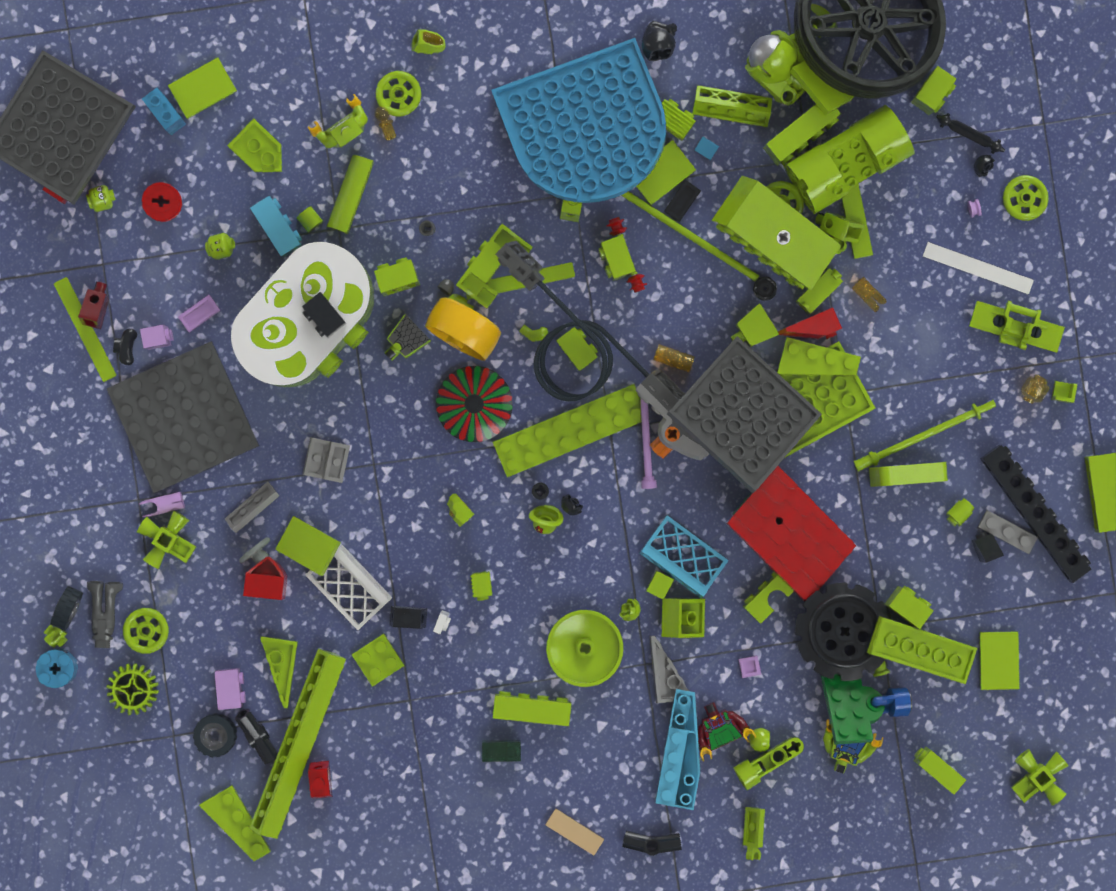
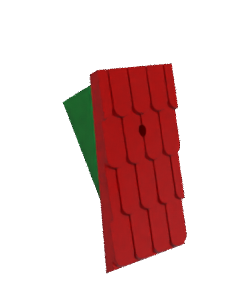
M779 466L773 470L754 493H749L732 513L731 519L726 523L804 602L815 591H819L856 547L853 541Z

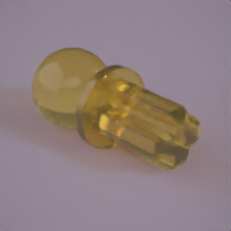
M382 106L376 108L374 115L378 121H381L378 126L382 128L385 139L387 141L395 139L396 134L392 126L393 120H388L390 116L389 111Z

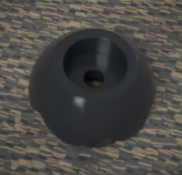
M981 155L977 158L973 166L977 176H987L988 171L993 169V162L995 160L991 155Z
M762 277L755 281L753 292L758 299L767 301L776 295L777 284L770 277Z
M567 494L561 500V507L567 514L574 516L582 512L583 505L579 504L577 498H571L570 494Z

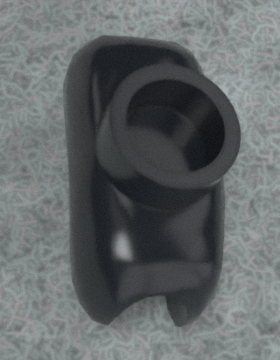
M134 329L124 330L121 338L114 339L113 353H119V361L128 366L134 362L132 350L134 341L137 338V332Z

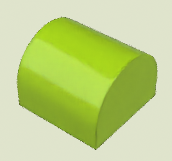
M311 206L306 208L296 218L308 233L323 222Z

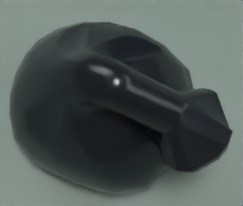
M652 21L648 24L642 38L641 48L644 56L649 61L668 59L672 56L676 47L674 39L675 32L677 31L676 24L666 25L657 21Z

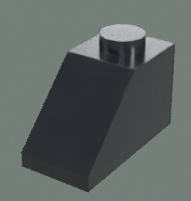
M986 531L975 535L976 539L971 540L980 562L987 563L1004 556L991 533L987 534Z

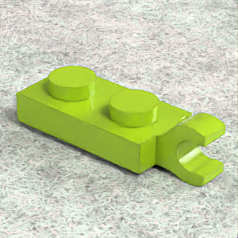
M751 806L745 807L743 845L747 846V860H760L761 852L758 848L763 847L765 809Z

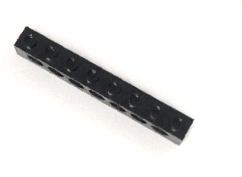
M996 446L981 457V461L1033 533L1038 537L1068 581L1074 583L1092 570L1089 566L1091 562L1085 555L1080 554L1078 551L1080 547L1076 541L1069 539L1067 536L1068 530L1062 523L1059 525L1056 521L1057 515L1051 508L1048 509L1044 504L1046 500L1041 493L1035 492L1033 489L1035 485L1029 477L1025 478L1022 474L1023 468L1017 461L1014 463L1011 459L1012 453L1006 446ZM1001 461H1006L1008 464V468L1004 472L999 468ZM1013 476L1019 479V484L1016 487H1013L1010 483ZM1024 492L1030 494V500L1026 503L1022 500ZM1036 507L1041 509V516L1039 518H1035L1033 515V510ZM1047 523H1051L1053 529L1047 534L1044 526ZM1059 538L1064 541V546L1061 549H1058L1055 545ZM1069 554L1075 556V562L1071 565L1067 562Z

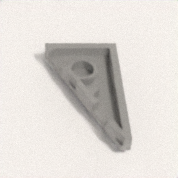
M649 636L656 703L673 702L676 689L689 690L677 673L672 661L667 657L660 642L655 636Z

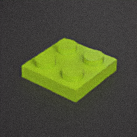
M385 634L377 637L352 654L372 687L405 666Z

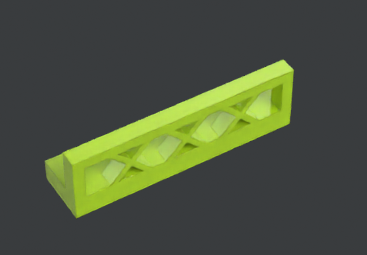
M697 85L692 114L768 127L772 98ZM700 93L708 94L709 97L700 96ZM720 97H727L728 100H722ZM739 100H745L748 103H740ZM758 103L767 104V107L759 106Z

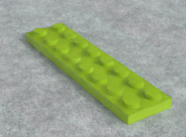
M635 384L494 441V447L506 476L510 477L641 423L640 397L635 391Z

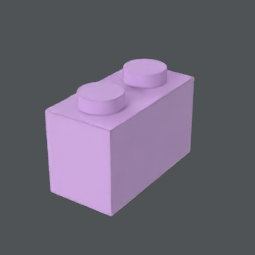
M159 325L140 329L143 348L151 350L172 346L171 341H174L173 333L167 326Z
M240 668L216 670L215 683L218 710L242 708L243 703H246L245 691L242 692L241 684H244L243 672H240Z

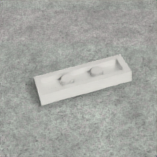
M441 611L433 632L441 634L442 630H447L451 620L448 617V612Z

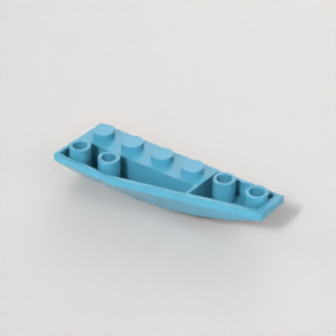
M676 689L655 803L694 810L700 777L695 692Z

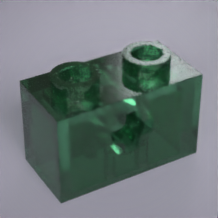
M482 740V762L521 761V740Z

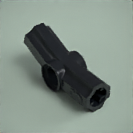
M249 709L240 711L235 720L245 733L244 735L252 748H255L265 765L276 759L278 752L271 743L268 732L262 724L258 723Z
M626 830L622 844L624 848L644 852L652 856L658 853L682 850L679 833L647 836ZM650 841H655L657 843V848L655 850H649L647 848V844Z

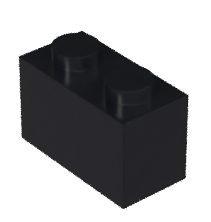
M321 292L302 306L305 310L302 312L309 322L313 320L316 323L315 329L321 337L325 335L329 338L347 324Z

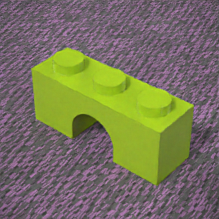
M775 572L771 574L773 577L768 582L765 580L758 586L759 591L755 595L750 594L744 600L745 605L743 607L760 624L774 611L768 604V596L772 591L780 590L787 597L794 592Z

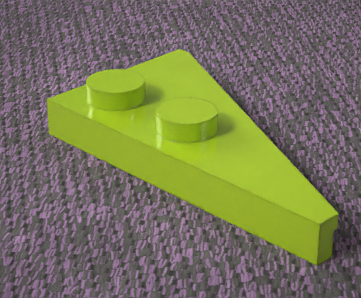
M261 636L260 640L269 662L280 701L283 707L288 709L298 641Z

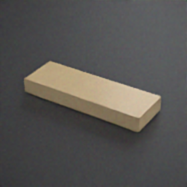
M556 808L545 824L592 855L596 854L604 841V838Z

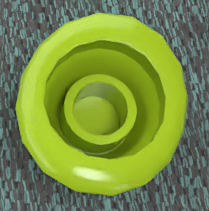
M551 505L535 507L529 513L534 529L540 534L554 532L556 527L563 523L564 519L561 511Z

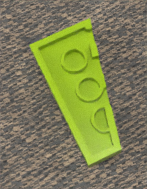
M786 337L777 373L780 375L856 376L861 357Z
M233 785L199 804L253 861L271 852L264 837L249 829L253 819Z

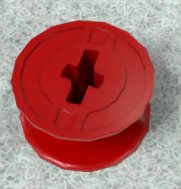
M164 182L153 183L143 193L141 200L142 208L152 219L160 222L171 221L180 213L182 208L181 195L170 184ZM163 197L164 200L170 202L169 204H163V207H161L160 204L154 203L155 200H161Z

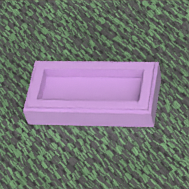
M208 295L179 315L178 318L190 333L221 310L212 297Z

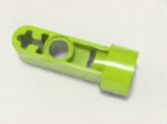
M790 737L750 762L748 759L733 767L744 788L749 790L761 782V777L802 753L804 744L799 738ZM791 742L798 743V745L796 746V751L790 749L786 752L782 748L783 746L785 749L790 748L792 746ZM776 751H780L782 759L776 762L773 759V754ZM759 761H761L762 765L764 766V768H765L764 771L761 769L760 765L758 764Z

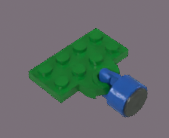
M835 674L833 679L821 676L835 745L872 742L874 738L871 724L877 722L882 714L888 713L890 717H903L911 713L912 698L906 687L889 688L886 696H881L877 690L862 686L861 678L841 681L838 674Z

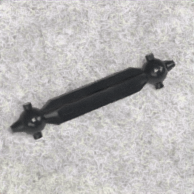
M949 113L936 116L941 124L940 127L949 126L952 131L983 147H990L992 154L1005 151L1000 139L993 141L989 136L958 120H951Z

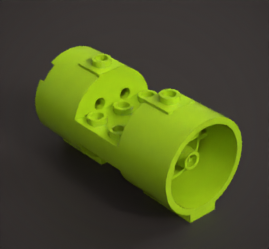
M883 105L849 126V129L826 143L817 145L784 165V169L792 184L800 190L805 205L813 214H816L848 195L850 188L875 173L882 174L914 155L915 151L898 117L887 105Z

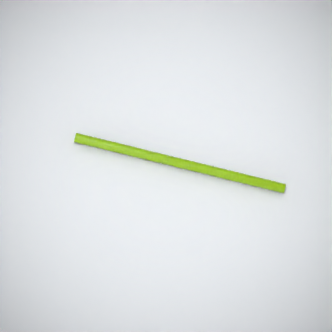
M629 191L621 195L753 281L759 278L760 275Z

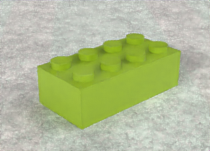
M815 104L770 140L763 149L777 166L781 163L784 166L794 157V152L797 151L799 154L809 145V140L813 142L824 133V128L829 130L839 121L838 116L841 113L838 109H835L825 115L818 105Z

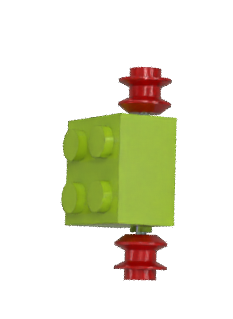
M619 217L609 220V224L606 227H611L612 229L609 235L617 237L601 242L598 252L601 260L606 261L605 272L607 277H612V280L616 281L631 275L626 282L632 285L629 291L634 290V293L645 290L644 286L647 283L642 281L645 275L636 272L623 237L624 234H622L627 230V227L622 226L624 219L620 220Z

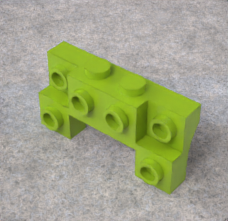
M504 224L500 225L488 242L485 240L478 249L481 252L477 257L473 256L467 263L469 268L456 284L458 288L486 309L498 295L495 290L487 285L501 266L498 261L499 258L495 254L505 243L517 241L528 253L533 248Z

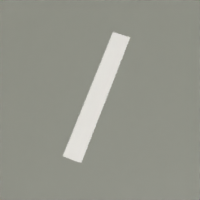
M930 242L927 243L923 257L1029 294L1034 281Z

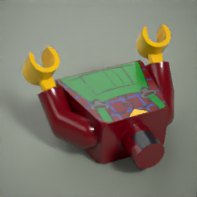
M714 702L704 706L708 717L702 719V723L698 726V744L702 761H704L703 756L705 754L710 755V759H712L711 751L741 737H744L747 742H750L747 738L749 734H753L756 738L755 732L750 729L744 718L734 711L727 712L726 709L718 712Z

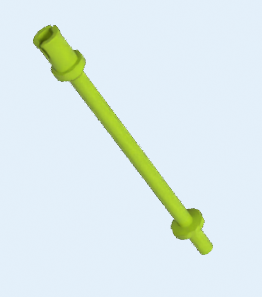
M994 400L978 407L973 403L972 410L878 453L868 452L869 455L853 461L855 468L860 472L872 465L876 466L880 459L976 416L980 420V414L996 407Z

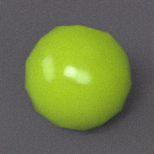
M764 728L753 730L756 738L753 734H750L749 744L751 748L758 752L770 749V732Z

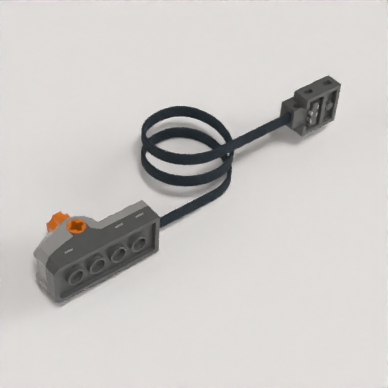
M517 241L505 243L495 254L499 258V263L504 267H508L510 274L529 291L534 290L539 285L573 320L549 332L536 350L533 366L536 379L541 387L554 398L568 402L581 400L597 392L608 380L613 367V354L606 340L607 338L646 377L635 391L645 403L652 405L651 408L656 414L663 416L658 425V437L650 444L652 450L662 458H665L673 449L687 457L700 461L707 457L709 453L667 415L685 393L660 368L649 374L602 326L592 321L579 320L542 282L545 278L539 272L543 267ZM566 327H580L595 342L601 353V375L595 386L584 394H571L563 391L554 384L546 371L545 355L552 339ZM540 370H541V373H542V375H543L545 381L547 382V384L544 382V380H543V378H542V376H541V374H540Z

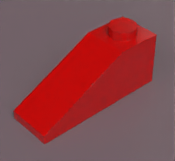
M830 308L778 331V334L815 339L825 336L826 339L836 336V331L842 329L834 308Z

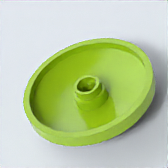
M576 610L564 615L552 627L546 645L547 658L553 671L565 682L578 687H591L605 682L616 672L623 657V640L617 626L607 616L593 610Z

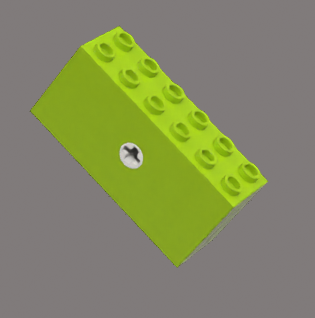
M741 176L712 219L717 224L715 228L724 234H729L732 241L745 246L743 248L745 251L758 256V260L761 263L771 266V270L774 273L784 276L786 282L802 290L803 288L811 290L842 246L762 183L745 176Z

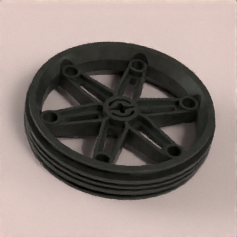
M796 0L794 34L800 53L810 69L822 81L842 93L859 98H884L904 92L922 80L934 66L942 51L946 32V17L942 0H920L924 9L888 8L891 0H883L879 8L872 6L874 0H856L861 6L857 10L853 8L849 0H837L844 12L810 17L812 0ZM887 18H913V22L888 25ZM852 20L853 28L826 27V23ZM811 24L816 25L818 29L813 28ZM928 29V41L925 52L918 64L915 65L897 38L896 33ZM883 35L886 37L899 59H896L878 40ZM815 36L851 37L842 69L836 66L824 54ZM859 37L868 40L858 61H852ZM871 48L898 75V77L886 80H869L857 76ZM847 69L851 70L853 75L848 73Z

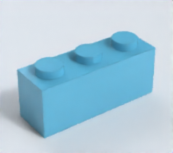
M268 196L250 207L280 256L284 258L301 247L300 241L303 239L297 230L292 231L289 226L292 222L287 214L282 215L279 209L282 207L278 200Z

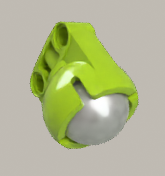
M775 30L770 35L758 38L752 44L749 51L747 64L745 65L747 73L767 90L776 102L792 105L805 91L790 72L792 67L804 61L797 43L781 30ZM787 92V97L783 100V94Z

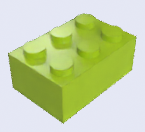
M407 257L396 260V264L391 266L388 263L377 266L378 270L374 271L380 292L384 297L420 286L414 263L411 259L408 260Z

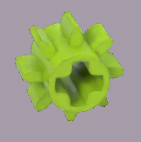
M49 625L44 631L46 634L44 640L53 648L57 645L62 647L68 640L65 638L67 632L55 626Z

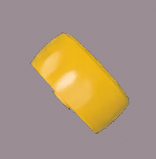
M446 297L439 299L425 324V327L442 341L481 361H485L490 356L501 335L499 327L489 319L464 304Z

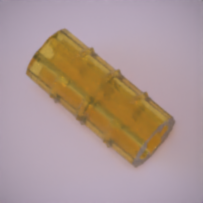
M658 344L653 360L690 372L695 356Z

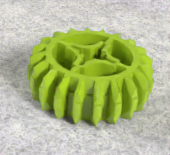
M128 663L126 664V670L120 666V673L113 671V675L116 678L109 677L108 680L113 685L108 684L106 688L112 689L111 692L107 693V696L113 695L114 698L109 700V702L113 703L116 701L117 704L114 708L117 709L121 706L120 713H124L128 709V715H132L134 709L135 714L139 715L140 709L146 712V706L150 708L153 706L150 700H157L152 694L159 693V690L153 689L159 683H152L156 676H148L151 673L150 669L143 672L145 669L144 665L138 670L137 663L133 664L132 669ZM131 674L128 684L118 685L124 675ZM137 675L145 680L148 688L138 683ZM135 685L139 691H135L132 695L131 691L127 688ZM118 691L124 692L127 695L128 703L121 699ZM137 694H147L142 703L134 705Z

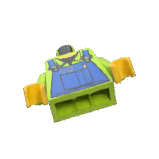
M827 719L823 742L829 756L837 760L834 771L844 774L847 764L857 766L858 763H863L877 748L882 746L884 738L876 740L877 734L874 733L872 742L835 745L831 725L829 724V719Z

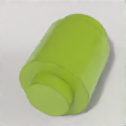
M965 498L961 501L958 500L946 513L948 516L947 521L954 527L956 525L960 527L973 514L974 506Z

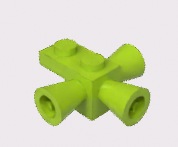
M173 510L167 528L165 526L159 528L146 517L136 533L152 538L153 541L151 543L155 547L143 560L159 569L166 552L187 563L197 546L177 533L190 520Z
M1030 749L1025 750L1015 759V762L1028 772L1011 787L1022 802L1025 803L1038 791H1044L1052 806L1066 796L1067 793L1054 784L1056 779L1053 775L1069 766L1058 752L1054 753L1045 766L1041 763L1037 764Z

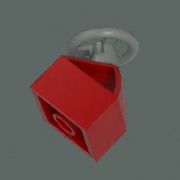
M269 537L264 538L239 559L240 563H244L251 558L256 564L245 573L243 596L283 600L286 596L288 575L276 560L269 557L266 551H263V548L270 542Z

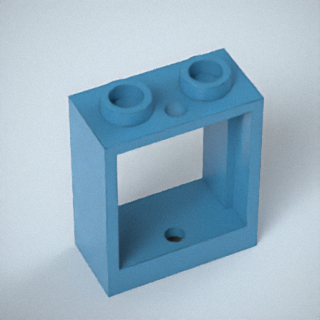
M155 88L142 98L156 119L170 135H173L186 125V122L158 88Z

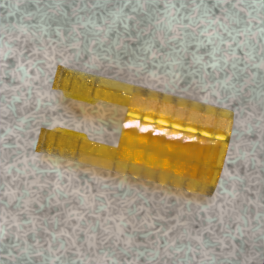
M864 276L852 286L855 293L874 312L879 310V305L876 301L880 304L887 302Z

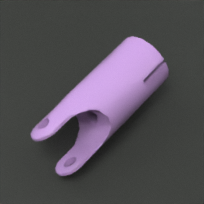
M181 492L148 499L139 503L141 505L151 502L157 506L156 512L143 515L142 517H151L185 508Z

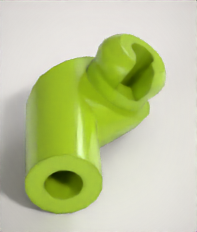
M524 324L519 332L530 341L536 342L543 340L548 334V329L540 327V329L531 330Z

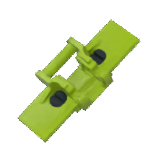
M1009 300L1006 303L1005 309L976 301L969 327L998 335L999 343L1019 347L1022 350H1026L1027 345H1032L1055 353L1058 352L1065 329L1063 326L1040 320L1041 310L1037 309L1035 311L1015 305ZM1012 311L1032 317V322L1023 323L1009 317V312Z

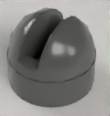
M428 220L421 222L419 231L422 235L431 236L435 233L436 227L433 222ZM425 227L431 228V231H425Z
M444 279L437 287L444 294L450 296L454 290V283L450 279Z

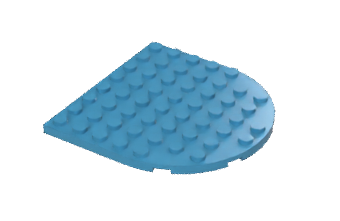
M635 38L491 90L521 168L534 184L557 198L572 202L591 203L618 197L640 184L654 169L662 154L666 138L664 109Z

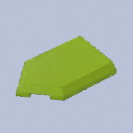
M253 118L227 146L254 172H282V145Z

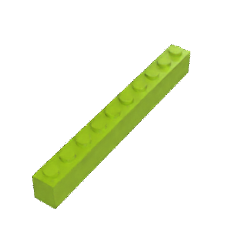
M319 648L316 652L249 829L259 835L278 839L279 833L282 830L300 778L303 775L331 697L337 686L341 671L344 668L346 659L335 653Z

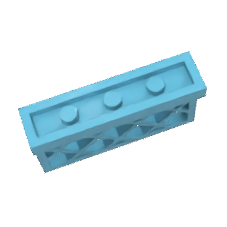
M668 515L639 552V554L700 599L704 597L729 561ZM667 521L674 526V534H664L663 527ZM678 535H687L690 545L680 546ZM675 536L677 547L667 548L665 537ZM662 538L664 549L657 550L651 546V543L654 539ZM702 546L705 549L706 556L695 558L694 547ZM691 547L692 558L682 560L681 549ZM678 549L679 560L671 561L668 558L667 551ZM717 557L721 560L722 563L719 568L711 569L709 558ZM706 559L708 570L698 571L696 560ZM693 561L695 571L686 572L683 562ZM698 573H709L710 580L706 586L699 581Z

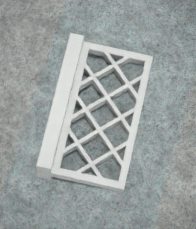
M340 544L334 555L338 560V567L327 568V570H337V581L327 580V570L324 574V580H317L312 575L313 571L311 570L305 575L345 618L359 630L392 597L355 557ZM341 571H348L351 574V581H341ZM327 583L337 584V594H330L327 591ZM340 584H351V595L340 594ZM354 585H361L364 588V595H354ZM340 597L351 598L350 608H343L340 605ZM354 598H364V609L354 608ZM367 598L375 599L379 606L375 609H367ZM353 611L364 612V620L360 624L353 618Z

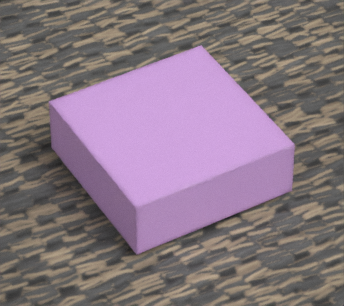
M757 655L738 659L742 678L761 675Z

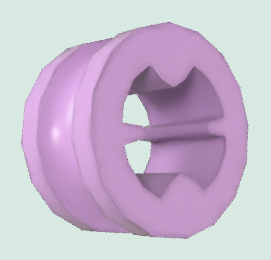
M975 199L974 202L968 201V210L971 218L975 215L981 216L982 214L978 199Z

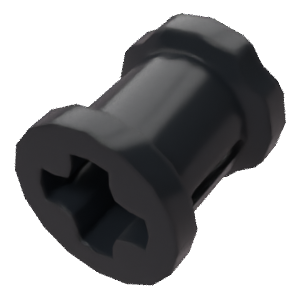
M537 483L532 488V494L536 499L543 500L548 496L549 488L545 483ZM540 485L546 490V494L543 493L542 497H539L538 493L535 492V489H538Z

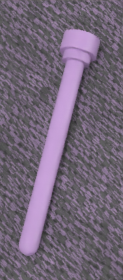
M640 399L645 473L641 481V488L651 489L657 488V482L654 480V476H652L648 404Z

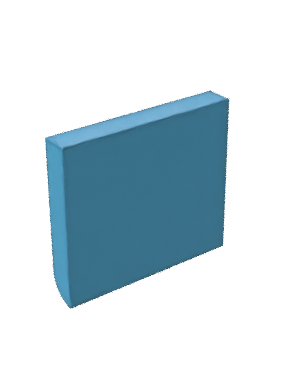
M702 137L694 151L711 160L719 146Z

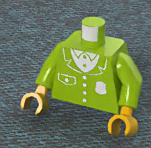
M353 94L354 99L352 101H349L348 98L346 99V102L353 111L326 131H322L316 121H314L316 125L314 128L308 126L312 136L317 137L326 148H341L364 131V125L367 123L368 118L361 106V101L355 94Z

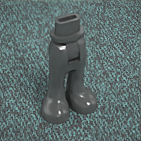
M87 581V589L92 594L91 622L94 635L92 639H95V648H110V640L113 639L111 635H113L115 626L116 594L123 589L122 582L105 583V612L103 613L102 592L104 582Z

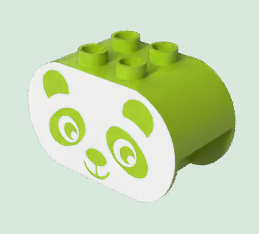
M313 242L296 249L239 312L233 322L231 330L232 347L243 368L258 380L278 387L302 386L313 381L320 373L324 377L329 378L343 363V360L337 356L343 347L347 344L355 349L369 334L363 325L368 321L373 310L374 287L367 270L354 255L335 244ZM319 292L326 297L347 323L329 338L325 335L321 337L315 329L316 323L313 320L309 322L302 313L305 311L302 306Z

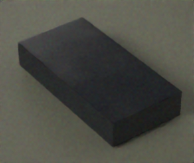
M685 180L664 210V213L680 222L701 190Z

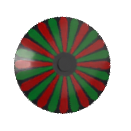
M467 366L451 373L441 384L436 398V411L443 427L452 436L466 442H482L498 435L507 425L513 408L512 395L507 383L499 374L482 366Z

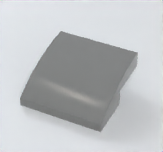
M310 437L302 475L342 483L350 445Z

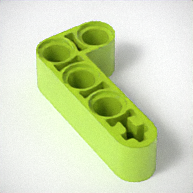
M937 462L869 468L870 487L948 481L947 463Z

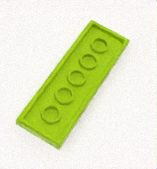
M879 616L867 653L966 684L977 648Z

